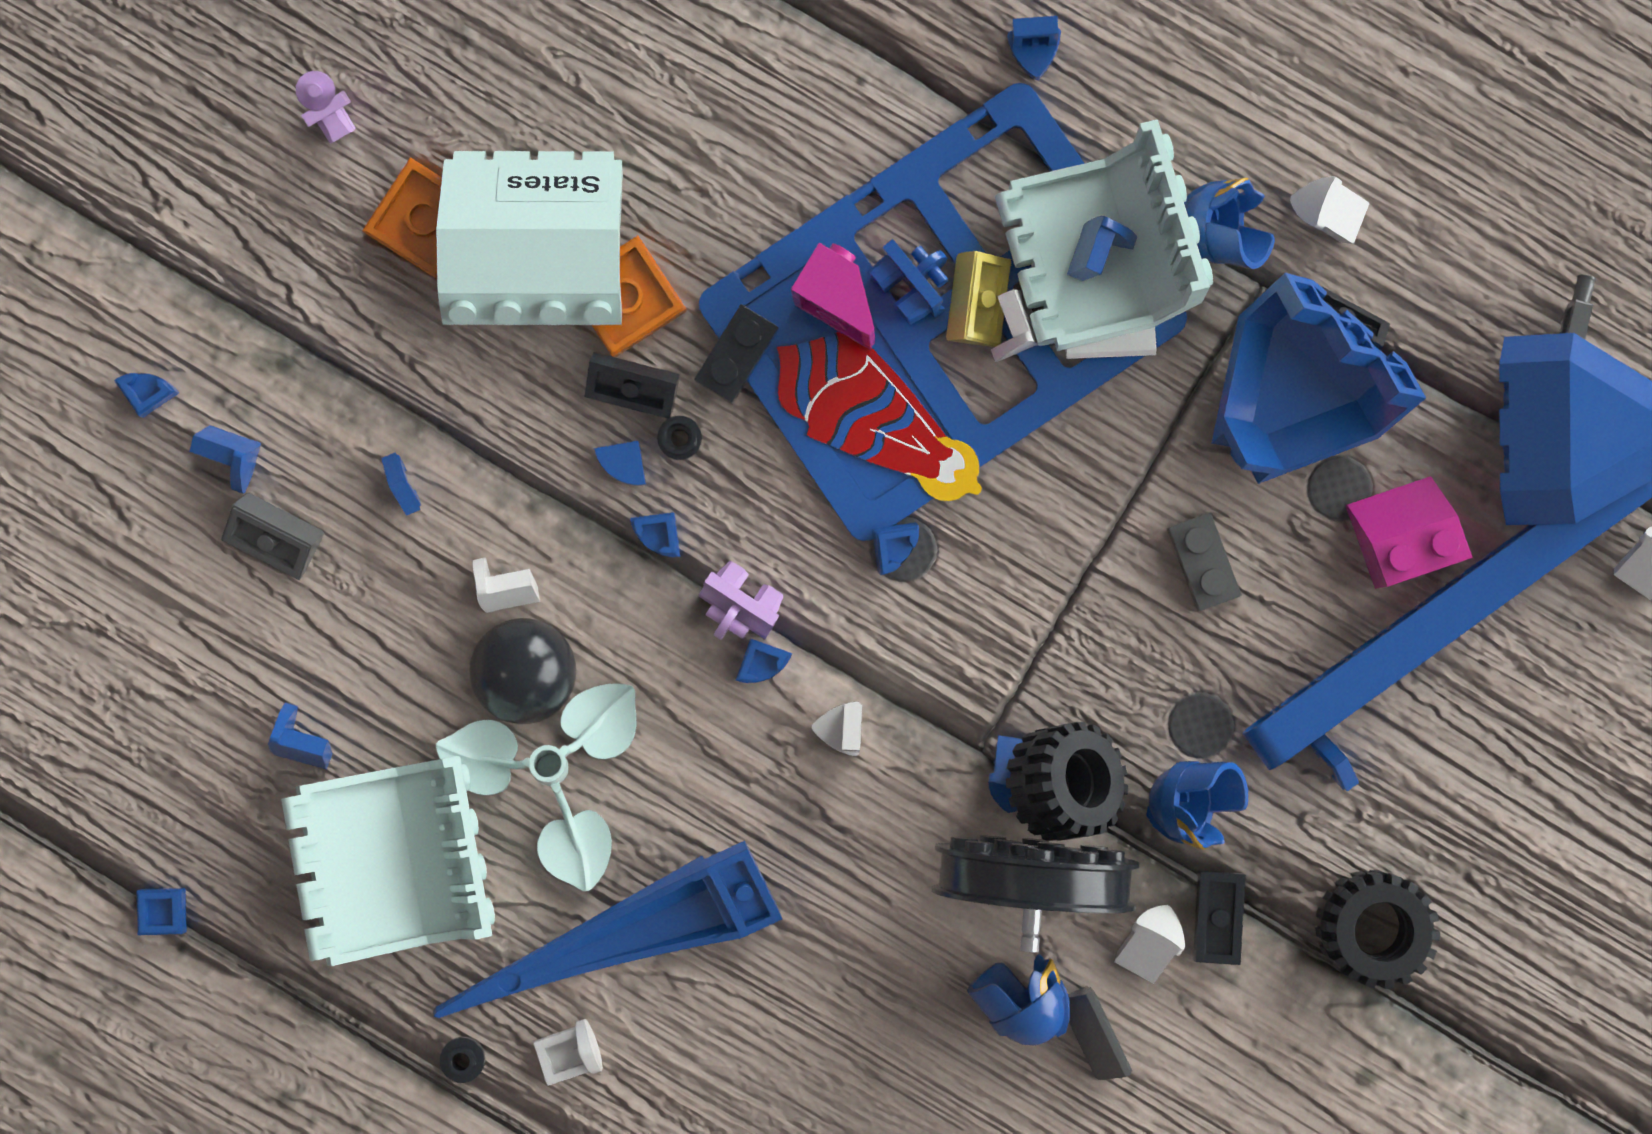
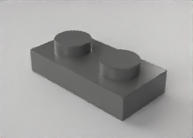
M1211 512L1167 528L1197 612L1242 596Z

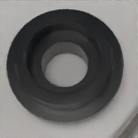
M673 416L665 420L660 426L657 441L661 451L667 457L674 460H686L698 452L702 443V434L696 422L689 417ZM682 430L688 434V441L685 445L675 446L672 443V435L676 431Z
M469 1037L452 1039L444 1046L440 1054L442 1072L447 1078L457 1083H466L474 1080L485 1066V1052L482 1046L476 1040ZM455 1054H466L470 1060L469 1066L466 1068L458 1067L454 1062Z

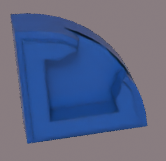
M129 373L114 380L137 415L142 418L179 394V391L171 383L152 374Z
M639 441L594 448L599 463L613 478L632 486H647Z
M395 452L381 458L388 486L406 516L421 510L416 490L412 489L405 473L407 469L401 457Z
M674 512L630 518L635 535L648 549L666 557H681Z
M916 522L872 529L878 573L885 575L897 570L901 566L900 564L910 555L919 538V525Z
M750 639L735 681L757 683L768 680L784 669L793 653Z
M1325 734L1310 744L1318 758L1321 757L1333 772L1331 776L1342 790L1349 791L1359 784V780L1348 758Z

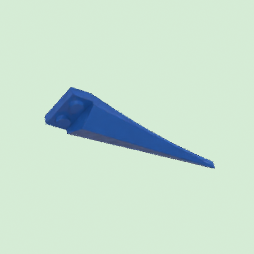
M744 840L706 859L702 855L436 1006L433 1010V1016L441 1018L527 989L614 965L698 946L741 939L782 920V916Z

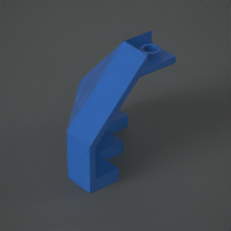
M1284 273L1238 317L1211 444L1230 447V453L1235 463L1241 469L1250 470L1257 484L1380 438L1426 399L1408 364L1394 351L1388 356L1381 352L1370 340L1373 338L1374 333L1348 310L1341 315L1323 300L1327 291L1314 280Z
M1575 333L1504 337L1499 362V382L1504 385V407L1499 409L1500 446L1503 447L1505 470V473H1500V494L1506 525L1576 524L1652 480V381Z

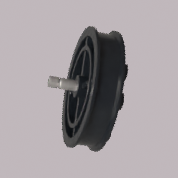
M980 835L979 841L976 838L951 837L950 843H938L935 845V850L942 853L939 884L932 886V892L943 897L962 901L1023 908V935L1021 936L1020 951L1039 952L1040 938L1038 935L1041 928L1042 910L1076 913H1127L1136 910V904L1130 901L1132 870L1139 868V862L1125 858L1124 851L1109 850L1108 847L1095 845H1080V848L1065 847V844L1049 843L1047 840L1022 838L1021 842L1007 840L1006 837Z

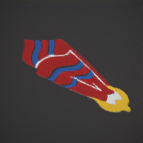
M841 332L813 341L777 347L781 367L778 385L779 401L782 407L792 416L808 422L809 429L807 435L810 438L876 465L917 478L923 489L937 500L953 501L967 493L974 495L981 493L982 487L977 481L979 461L974 450L968 444L959 440H952L944 434L912 391L873 348L869 350Z

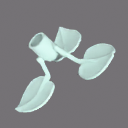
M627 684L596 686L572 698L563 710L560 722L563 731L576 740L570 745L562 746L560 749L555 746L544 745L537 748L530 758L513 761L518 751L517 740L506 725L494 720H481L470 723L436 743L440 759L460 756L461 764H465L469 772V791L475 794L486 796L503 792L510 784V769L530 768L532 775L539 783L552 787L565 820L551 821L543 828L537 842L538 856L546 870L554 877L584 892L590 891L605 873L610 860L612 839L608 825L597 812L586 810L572 817L560 783L568 774V762L565 757L577 751L582 745L587 754L596 759L615 758L628 749L635 736L637 719L635 689Z

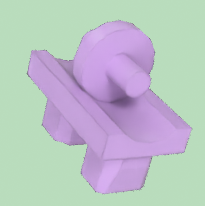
M310 71L304 73L298 79L296 96L304 107L310 109L301 115L308 127L317 122L330 144L356 129L343 108L351 102L345 91L335 95V85L327 74L321 71Z
M729 561L717 574L711 571L699 593L700 598L711 604L706 616L719 623L713 636L722 640L729 630L743 639L748 631L751 630L758 636L766 639L779 617L776 613L783 599V594L770 585L763 584L754 599L739 590L749 574L733 561Z

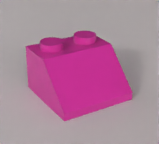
M819 243L791 288L794 305L871 350L875 344L874 325L859 266L853 263L856 257L837 244L833 243L828 248Z
M1431 476L1345 505L1375 589L1389 587L1473 558L1457 513Z

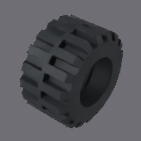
M1074 722L1035 730V732L1028 733L1022 737L1023 743L1015 745L1012 750L1015 758L1009 759L1007 769L1011 773L1010 778H1006V788H1011L1012 797L1008 798L1011 808H1017L1018 813L1016 817L1021 824L1028 823L1027 831L1034 836L1041 835L1043 840L1061 841L1099 835L1106 832L1107 827L1115 825L1118 821L1116 813H1122L1126 805L1122 799L1123 795H1128V785L1124 783V776L1127 775L1126 766L1121 765L1120 758L1122 754L1119 748L1112 747L1113 739L1107 733L1101 734L1100 728L1093 724L1086 726L1085 722ZM1065 773H1066V775H1067L1068 782H1069V790H1068V787H1067V784H1066Z
M1370 870L1367 873L1357 871L1351 873L1352 878L1350 879L1340 878L1334 883L1337 888L1333 892L1327 890L1322 899L1327 901L1324 909L1318 907L1316 917L1321 919L1320 926H1315L1316 936L1322 940V944L1319 947L1323 955L1330 959L1329 963L1350 979L1371 988L1380 986L1384 989L1394 988V983L1399 982L1402 985H1406L1413 980L1410 975L1414 972L1422 975L1428 969L1423 964L1425 959L1429 957L1434 960L1437 950L1431 948L1433 940L1440 941V931L1434 928V922L1439 921L1437 911L1430 909L1429 904L1432 901L1427 894L1418 890L1419 887L1411 881L1380 870ZM1380 902L1387 903L1392 906L1398 917L1399 929L1397 937L1389 948L1380 953H1364L1360 950L1355 939L1357 919L1367 907Z

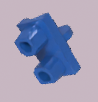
M893 239L882 247L885 256L869 271L872 280L884 293L888 292L902 280L908 285L911 290L895 302V307L909 325L921 320L929 313L936 319L945 311V308L942 306L943 299L927 280L931 278L938 288L948 282L949 279L941 270L947 262V256L941 250L928 255L923 247L919 246L911 253L919 264L916 267Z

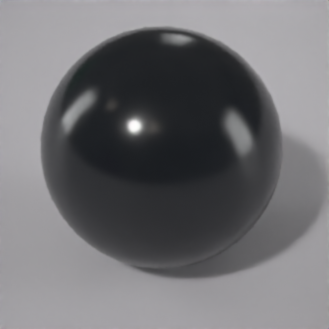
M531 618L511 619L494 626L480 639L474 649L470 662L471 686L478 701L493 716L514 724L537 723L554 715L569 699L576 680V661L568 641L551 625Z

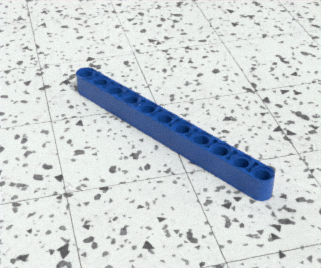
M1652 480L1576 524L1526 526L1255 721L1242 734L1268 770L1280 766L1652 498Z

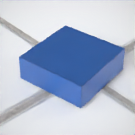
M186 887L137 890L138 936L183 934L187 932Z

